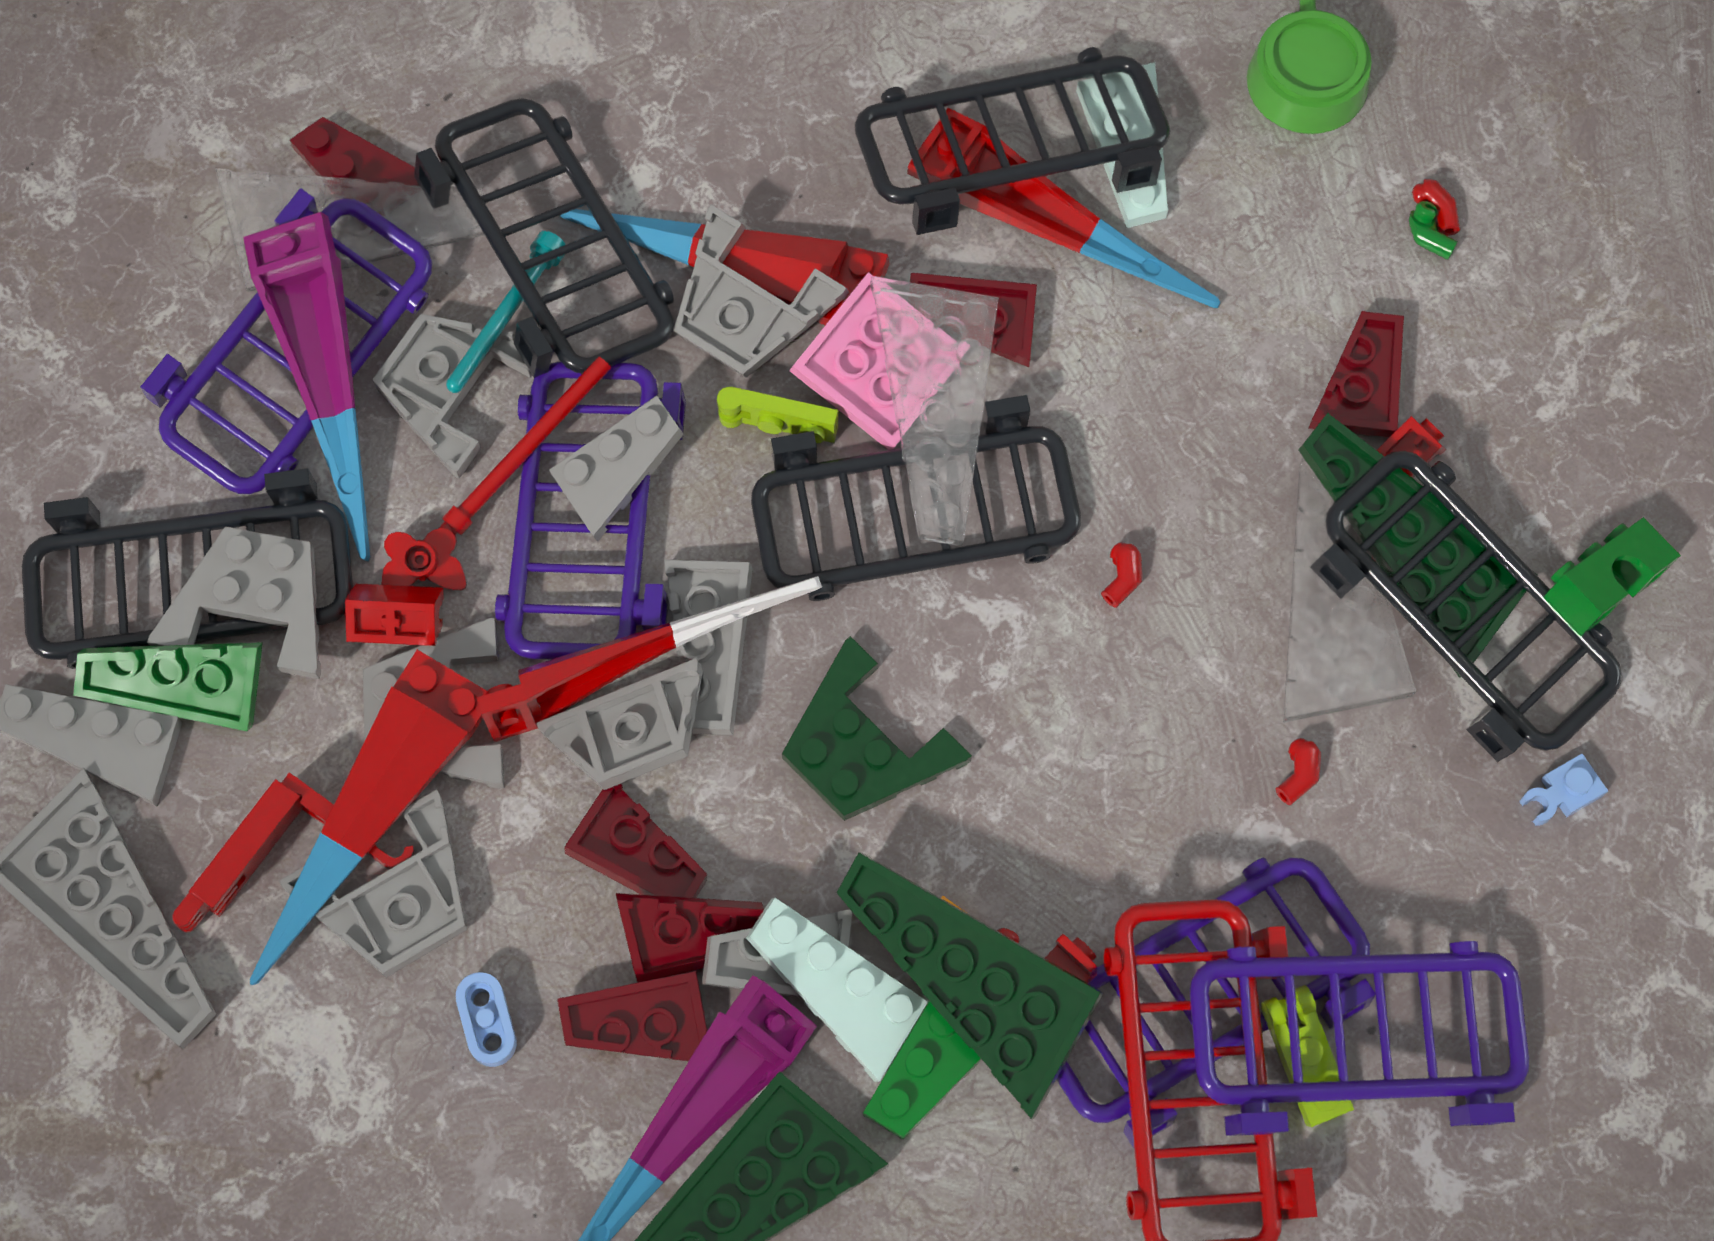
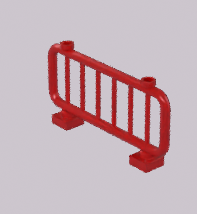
M1217 899L1149 902L1130 906L1121 914L1115 925V947H1106L1104 950V969L1107 976H1118L1138 1190L1127 1192L1126 1206L1130 1220H1141L1145 1241H1169L1165 1238L1161 1229L1160 1208L1261 1201L1263 1226L1259 1234L1253 1237L1204 1241H1278L1282 1230V1216L1283 1220L1318 1216L1312 1168L1278 1171L1277 1175L1273 1134L1254 1135L1253 1143L1154 1149L1150 1110L1229 1104L1218 1103L1209 1096L1149 1100L1145 1061L1195 1058L1194 1048L1144 1051L1141 1013L1191 1010L1190 1000L1140 1003L1136 965L1228 959L1227 951L1135 955L1133 931L1139 923L1147 921L1220 918L1227 921L1231 927L1234 948L1255 947L1257 958L1289 957L1285 926L1266 927L1251 935L1248 919L1242 910L1229 901ZM1249 977L1258 1084H1268L1256 977ZM1257 977V980L1276 979L1279 977ZM1237 978L1239 998L1210 999V1009L1240 1007L1242 1020L1239 978ZM1245 1043L1244 1046L1214 1047V1057L1245 1055ZM1256 1152L1259 1192L1158 1198L1155 1159Z

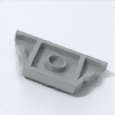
M697 658L537 722V727L565 756L599 787L606 790L688 756L703 674L702 667Z

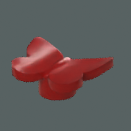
M443 528L432 530L423 540H416L404 532L389 534L384 541V548L392 560L386 563L383 569L381 585L412 586L418 579L421 582L428 579L447 589H466L467 580L462 564L457 558L451 556L457 545L456 536L450 530Z

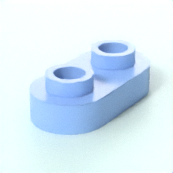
M477 972L470 974L460 982L456 990V1003L469 1051L476 1061L484 1066L496 1067L503 1065L514 1055L517 1046L516 1034L504 990L498 980L488 973ZM478 993H488L490 999L486 1005L481 1007L474 1005V998ZM492 1036H498L502 1040L501 1046L495 1051H489L485 1048L486 1041Z

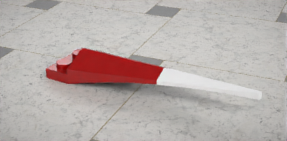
M819 577L807 579L518 670V676L521 684L515 686L500 684L490 688L486 695L477 697L482 717L494 742L538 729L537 722L562 713L605 685L676 647L743 617L820 589L822 585Z

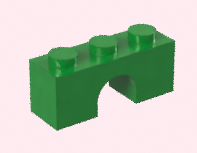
M1644 517L1629 528L1624 523L1620 524L1603 540L1606 543L1604 546L1595 542L1578 557L1579 564L1575 565L1570 560L1550 578L1555 585L1543 598L1580 637L1607 618L1628 594L1634 598L1657 581L1681 556Z

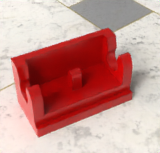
M356 583L345 599L346 642L435 646L443 626V618H439V609L444 600V588Z

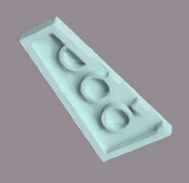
M1155 62L1142 65L1147 71L1158 96ZM1122 72L1102 75L1129 141L1150 137L1154 131L1131 77ZM1094 78L1078 81L1076 91L1097 148L1121 143ZM1163 147L1159 150L1162 161L1157 183L1153 186L1117 193L1112 183L1115 161L1103 164L1126 228L1167 217L1168 204Z
M772 898L746 939L778 975L795 989L816 1017L819 1016L836 1035L835 1038L847 1052H851L872 1080L880 1082L928 1001L777 898Z

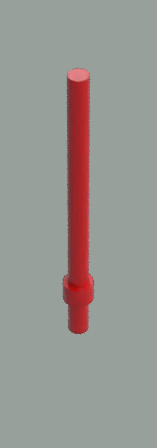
M598 356L458 507L453 505L442 517L444 522L439 528L448 529L454 535L457 533L462 535L473 524L470 519L606 375L611 366Z

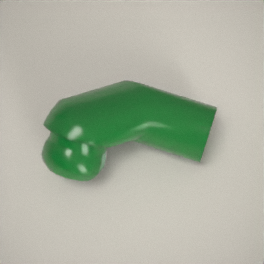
M1427 201L1419 202L1415 210L1410 212L1408 220L1415 243L1449 260L1458 241L1437 231L1434 220L1438 213L1436 206Z

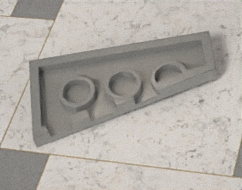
M664 560L665 572L669 583L670 593L668 595L673 621L750 598L753 573L750 562ZM747 616L675 648L678 654L679 665L697 658L703 670L692 734L734 735Z
M5 685L0 700V733L46 755L54 756L80 771L84 768L88 773L105 780L108 784L141 797L152 805H158L182 726V721L179 717Z

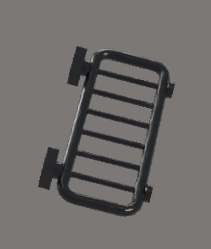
M1090 47L1080 52L1077 57L1078 63L907 97L903 88L891 87L881 95V103L868 106L858 114L854 126L860 149L876 191L881 197L891 203L898 205L914 203L912 224L916 235L957 227L960 207L958 194L1114 161L1112 183L1117 193L1156 185L1162 161L1159 150L1168 142L1170 136L1169 122L1148 73L1141 63L1123 55L1103 58L1099 48ZM1122 72L1131 77L1154 131L1150 137L1129 141L1103 80V74ZM1094 77L1121 143L1089 149L1064 88V82ZM1055 85L1080 146V152L1050 158L1024 94L1025 90ZM1010 93L1016 94L1042 160L1010 166L985 103V98ZM976 100L1002 168L970 174L945 107ZM936 109L962 176L930 183L905 115ZM897 117L921 185L900 188L891 183L871 130V125L875 121Z
M519 98L458 119L442 127L435 140V150L438 157L432 147L416 153L415 179L433 209L449 204L450 188L454 183L533 315L517 322L513 344L534 378L549 372L552 353L554 352L566 368L583 374L598 356L603 358L612 367L661 346L668 341L674 327V319L668 305L674 302V296L669 284L665 280L653 283L568 145L567 141L572 139V130L568 120L564 116L554 118L553 120L549 112L541 104L530 99ZM518 115L531 117L542 132L463 163L459 161L452 149V142L455 139ZM547 140L561 163L560 166L482 196L466 172L468 169ZM565 172L581 196L577 200L500 229L485 204ZM585 205L602 230L522 263L506 239L508 235ZM607 238L622 263L544 296L539 294L526 272L527 269ZM626 271L642 295L640 299L564 330L560 329L546 305ZM645 305H648L657 321V327L653 331L591 357L577 355L566 339Z
M1027 395L984 402L982 420L985 434L817 463V445L814 431L771 438V451L775 470L764 474L757 480L751 492V506L766 577L779 589L818 576L822 587L808 593L810 601H823L835 596L834 586L1017 554H1023L1025 563L1028 564L1046 561L1051 557L1049 549L1068 544L1077 535L1081 526L1080 507L1064 442L1055 431L1044 426H1028L1031 410ZM1040 443L1045 445L1050 452L1064 515L1063 525L1059 529L1036 533L1018 451L1019 445ZM1009 447L1028 535L994 541L975 453ZM967 455L985 542L951 548L933 460ZM924 462L942 550L908 556L890 468ZM882 469L899 557L865 563L847 475ZM839 477L856 565L822 571L805 482ZM792 484L797 486L813 570L812 573L801 575L786 574L780 566L768 502V495L774 488Z
M1408 451L1391 452L1384 456L1336 499L1328 509L1325 526L1327 535L1333 542V545L1310 568L1340 599L1366 577L1492 709L1478 717L1466 730L1496 762L1513 754L1524 742L1532 748L1543 751L1558 749L1566 744L1614 697L1621 686L1622 672L1620 663L1606 647L1613 640L1610 631L1599 623L1580 637L1543 598L1550 588L1450 487L1455 482L1456 476L1447 464L1437 461L1431 467L1417 454ZM1404 468L1412 472L1424 486L1359 545L1345 530L1343 525L1344 517L1396 469ZM1431 492L1455 518L1390 577L1366 551ZM1462 524L1486 550L1424 609H1421L1397 583ZM1493 556L1518 582L1453 642L1428 616ZM1524 588L1549 614L1484 675L1460 648ZM1556 621L1580 647L1516 708L1492 681ZM1588 653L1603 671L1602 683L1553 731L1548 733L1539 731L1523 714Z
M308 468L264 474L265 490L274 505L101 527L100 511L88 497L45 502L44 519L56 533L40 537L30 544L23 555L22 561L24 623L28 645L35 654L45 659H67V667L71 669H76L77 653L84 648L150 646L147 642L153 630L131 633L128 631L123 542L158 538L164 615L171 605L167 536L202 532L203 553L205 556L212 546L211 531L221 530L225 527L236 528L246 526L247 531L255 532V525L290 520L291 539L300 540L298 519L322 517L329 522L336 595L332 603L316 608L317 625L335 622L345 615V599L353 588L348 525L345 515L335 504L326 500H317V483ZM114 544L120 634L84 639L79 548ZM70 549L75 640L50 642L44 637L40 563L42 558L50 552ZM208 613V622L200 623L195 642L287 630L288 627L240 618L217 621V614Z

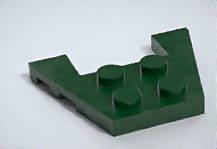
M851 636L842 645L782 752V759L844 821L897 797V794L919 784L922 786L937 779V776L949 770L962 768L972 758V755L944 728L911 758H908L847 697L878 669V663Z

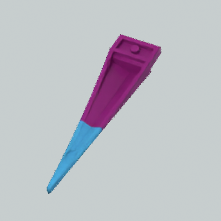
M318 212L245 236L243 239L251 279L282 347L313 424L359 556L369 562L370 547L341 259L336 256L329 217L322 212Z
M752 975L727 1013L724 1014L719 1011L578 1241H610L653 1193L710 1136L767 1086L779 1071L782 1073L792 1064L817 1025L766 982Z

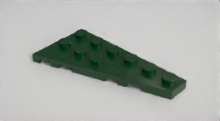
M1329 413L1324 416L1298 449L1334 501L1384 457ZM1400 468L1396 469L1345 517L1361 540L1364 541L1423 486ZM1430 492L1368 550L1380 567L1392 577L1455 517ZM1461 524L1397 584L1421 609H1424L1475 561L1486 548ZM1492 556L1428 617L1455 642L1518 581ZM1524 588L1460 648L1473 663L1526 593Z
M858 852L836 892L837 895L868 931L878 938L894 957L893 960L904 972L909 974L921 988V992L967 1046L977 1053L990 1068L991 1073L999 1083L1005 1086L1021 1104L1020 1107L1030 1119H1035L1104 993L873 858Z
M779 1071L635 1241H769L886 1169L889 1164Z

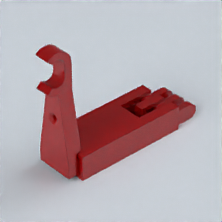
M290 772L282 782L275 779L173 912L172 919L181 931L189 933L197 927L209 910L220 917L302 810L324 825L334 804ZM375 845L368 852V855L386 868L391 869L414 855L413 845L404 847L403 854L393 858Z

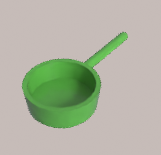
M1300 0V11L1279 18L1264 32L1247 70V87L1250 97L1258 110L1267 119L1284 129L1304 134L1333 131L1350 122L1365 103L1371 72V53L1363 35L1350 22L1335 14L1316 10V0Z

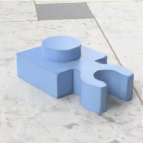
M1580 754L1543 776L1541 781L1546 789L1540 787L1532 788L1525 793L1519 802L1522 806L1530 801H1538L1543 805L1544 812L1533 820L1535 826H1540L1547 823L1554 816L1557 807H1560L1567 818L1603 797L1608 792V789L1584 755Z

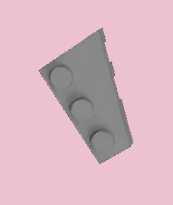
M850 909L806 918L849 947L852 911ZM751 929L708 937L702 978L703 985L742 990L751 976L754 975L766 982L780 995L801 997L789 983H786L746 939Z

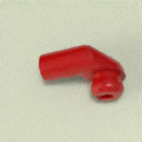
M1425 179L1423 183L1416 184L1412 190L1414 201L1416 203L1427 201L1436 206L1438 210L1437 222L1439 232L1446 236L1457 234L1460 231L1455 198L1437 180Z
M1117 543L1110 552V558L1113 559V564L1117 566V577L1101 592V595L1114 608H1117L1141 584L1143 579L1141 553L1134 544Z
M1304 738L1296 739L1290 744L1288 753L1291 754L1290 758L1294 761V773L1275 789L1279 798L1289 806L1316 785L1320 779L1321 752L1313 741H1307Z

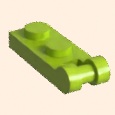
M725 387L717 395L719 420L727 428H736L744 423L757 426L761 431L769 434H780L781 432L800 434L814 431L816 443H822L823 441L835 443L838 431L837 409L736 387Z
M1306 985L1295 988L1297 1014L1301 1022L1298 1028L1303 1083L1339 1081L1338 1066L1316 1012V1003L1313 995ZM1273 997L1261 1002V1010L1289 1083H1294L1290 1036L1286 1024V1018L1288 1017L1286 997L1280 1000ZM1351 1100L1297 1102L1305 1124L1309 1127H1314L1354 1110Z

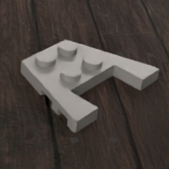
M711 204L706 213L705 220L707 223L702 240L699 239L695 253L697 256L691 279L687 281L674 332L747 378L845 299L849 291L843 285L814 269L792 304L788 305L722 264L745 230V227L741 222Z
M420 314L372 380L376 389L453 476L460 479L481 447L479 441L448 425L447 422L493 358L529 378L532 377V374L513 344L514 332L503 330L464 388L459 393L450 392L446 387L448 378L482 329L474 328L471 323Z
M225 527L154 628L147 643L150 646L194 645L204 612L288 627L277 668L283 673L320 679L321 663L318 656V642L320 641L319 626L316 621L315 601H317L314 547L307 541Z
M495 618L485 619L438 638L435 646L421 645L364 668V739H366L391 686L395 685L417 649L451 670L453 665L499 661L498 632ZM501 744L462 747L439 773L462 781L468 779L485 783L488 787L505 788Z
M437 790L412 803L402 813L423 850L338 899L334 892L315 915L318 920L386 978L468 930L444 804ZM304 866L279 880L282 888L289 895H291Z

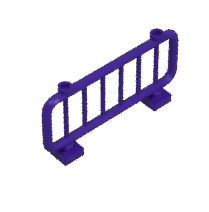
M300 188L274 220L275 225L278 226L318 213L315 198ZM342 198L331 202L321 211L329 217L330 227L342 216H353L411 256L415 262L413 274L402 286L333 237L336 250L397 292L377 319L344 296L345 307L372 325L350 352L353 378L407 309L415 315L423 307L429 294L422 289L432 273V260L429 252L420 242L372 208L356 199ZM258 292L187 380H184L187 373L182 363L167 353L140 386L146 398L159 408H162L166 401L169 400L159 417L158 430L162 441L171 450L226 489L237 494L249 495L262 491L265 488L264 474L296 469L299 460L292 455L314 428L307 409L297 418L222 365L241 339L244 338L291 371L286 357L249 332V329L265 311ZM216 371L293 425L273 452L195 398ZM189 405L266 458V461L253 476L246 478L236 475L178 433L176 422Z
M560 361L551 363L549 372L533 379L530 395L520 394L518 399L519 420H527L526 434L541 419L545 412L554 405L546 404L549 385L556 379H578L582 374L566 368ZM619 363L612 366L602 379L633 380L639 383L641 386L640 406L577 405L570 413L631 414L655 396L658 397L657 381L651 371L642 365ZM664 382L663 397L659 399L683 433L686 399L681 383ZM541 443L523 462L508 595L498 594L495 601V617L497 621H505V640L511 650L525 658L552 660L600 645L598 643L529 641L522 634L524 613L620 616L618 634L614 640L635 634L637 625H642L643 630H648L667 624L669 599L663 584H645L644 599H639L650 475H646L631 494L629 524L606 525L607 531L605 533L627 534L625 566L529 563L532 531L590 533L585 524L534 522L537 491L563 492L558 483L538 482L541 451L576 452L586 444ZM528 572L624 575L621 607L525 604Z
M1290 857L1278 861L1271 866L1266 858H1260L1242 871L1246 881L1215 898L1217 900L1229 901L1238 907L1266 891L1309 956H1320L1273 887V885L1287 877L1300 876L1311 886L1350 943L1352 948L1351 955H1370V943L1361 926L1325 874L1313 862L1304 858ZM1217 918L1178 920L1135 945V955L1158 954L1187 936L1198 952H1209L1196 931ZM1104 964L1097 967V975L1089 984L1098 989L1110 982L1120 998L1118 976H1107ZM1152 964L1175 1000L1187 1001L1163 964ZM1359 974L1339 975L1343 1022L1369 1007L1376 995L1366 978L1353 986L1349 981ZM1322 975L1306 986L1311 991L1315 1001L1326 995L1328 1001L1325 1003L1320 1015L1331 1030L1334 1028L1330 981L1329 975ZM1227 978L1217 979L1228 998H1239ZM1282 978L1271 979L1282 997L1285 998V983ZM1235 1007L1241 1016L1240 1007ZM1182 1010L1192 1024L1191 1010ZM1260 1012L1261 1027L1263 1033L1267 1031L1269 1028L1267 1026L1263 1013ZM1141 1015L1142 1033L1154 1051L1164 1050ZM1089 1019L1085 1030L1125 1093L1106 1104L1094 1102L1067 1061L1056 1080L1073 1107L1082 1117L1097 1123H1109L1127 1114L1131 1118L1128 1079ZM1242 1024L1213 1040V1047L1242 1046L1244 1044ZM1214 1057L1215 1061H1217L1218 1059L1222 1058V1057ZM1195 1058L1181 1059L1175 1064L1171 1060H1160L1165 1070L1147 1080L1149 1100L1195 1074ZM1174 1108L1150 1110L1152 1136L1174 1124L1177 1116ZM1130 1119L1126 1122L1123 1132L1134 1148L1132 1120Z
M1477 941L1450 943V953L1257 958L1255 947L1227 949L1228 959H1217L1205 963L1196 971L1191 980L1190 1004L1195 1066L1199 1085L1207 1096L1218 1103L1240 1105V1114L1224 1116L1226 1136L1288 1132L1287 1112H1270V1103L1465 1096L1466 1105L1448 1107L1450 1127L1496 1125L1515 1122L1513 1102L1495 1103L1494 1095L1514 1091L1523 1084L1529 1072V1051L1522 988L1517 970L1508 959L1500 954L1479 952ZM1462 971L1473 1076L1438 1077L1427 972ZM1471 971H1492L1501 980L1510 1055V1067L1502 1075L1482 1076ZM1384 973H1418L1428 1078H1393ZM1374 974L1383 1080L1349 1081L1339 975ZM1329 975L1339 1081L1303 1083L1294 976ZM1284 976L1294 1083L1258 1084L1249 977ZM1239 978L1248 1085H1225L1216 1075L1209 998L1210 985L1216 979Z

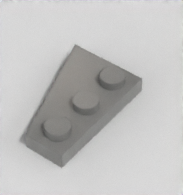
M655 396L549 469V471L592 536L598 542L607 531L606 525L619 509L622 511L632 500L631 494L646 475H652L684 434L660 399Z

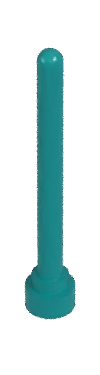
M541 231L530 245V259L566 244L556 234L549 231ZM565 255L527 269L526 272L533 284L537 282L544 270L558 266ZM515 285L509 290L448 378L446 387L450 392L459 393L464 388L523 302Z

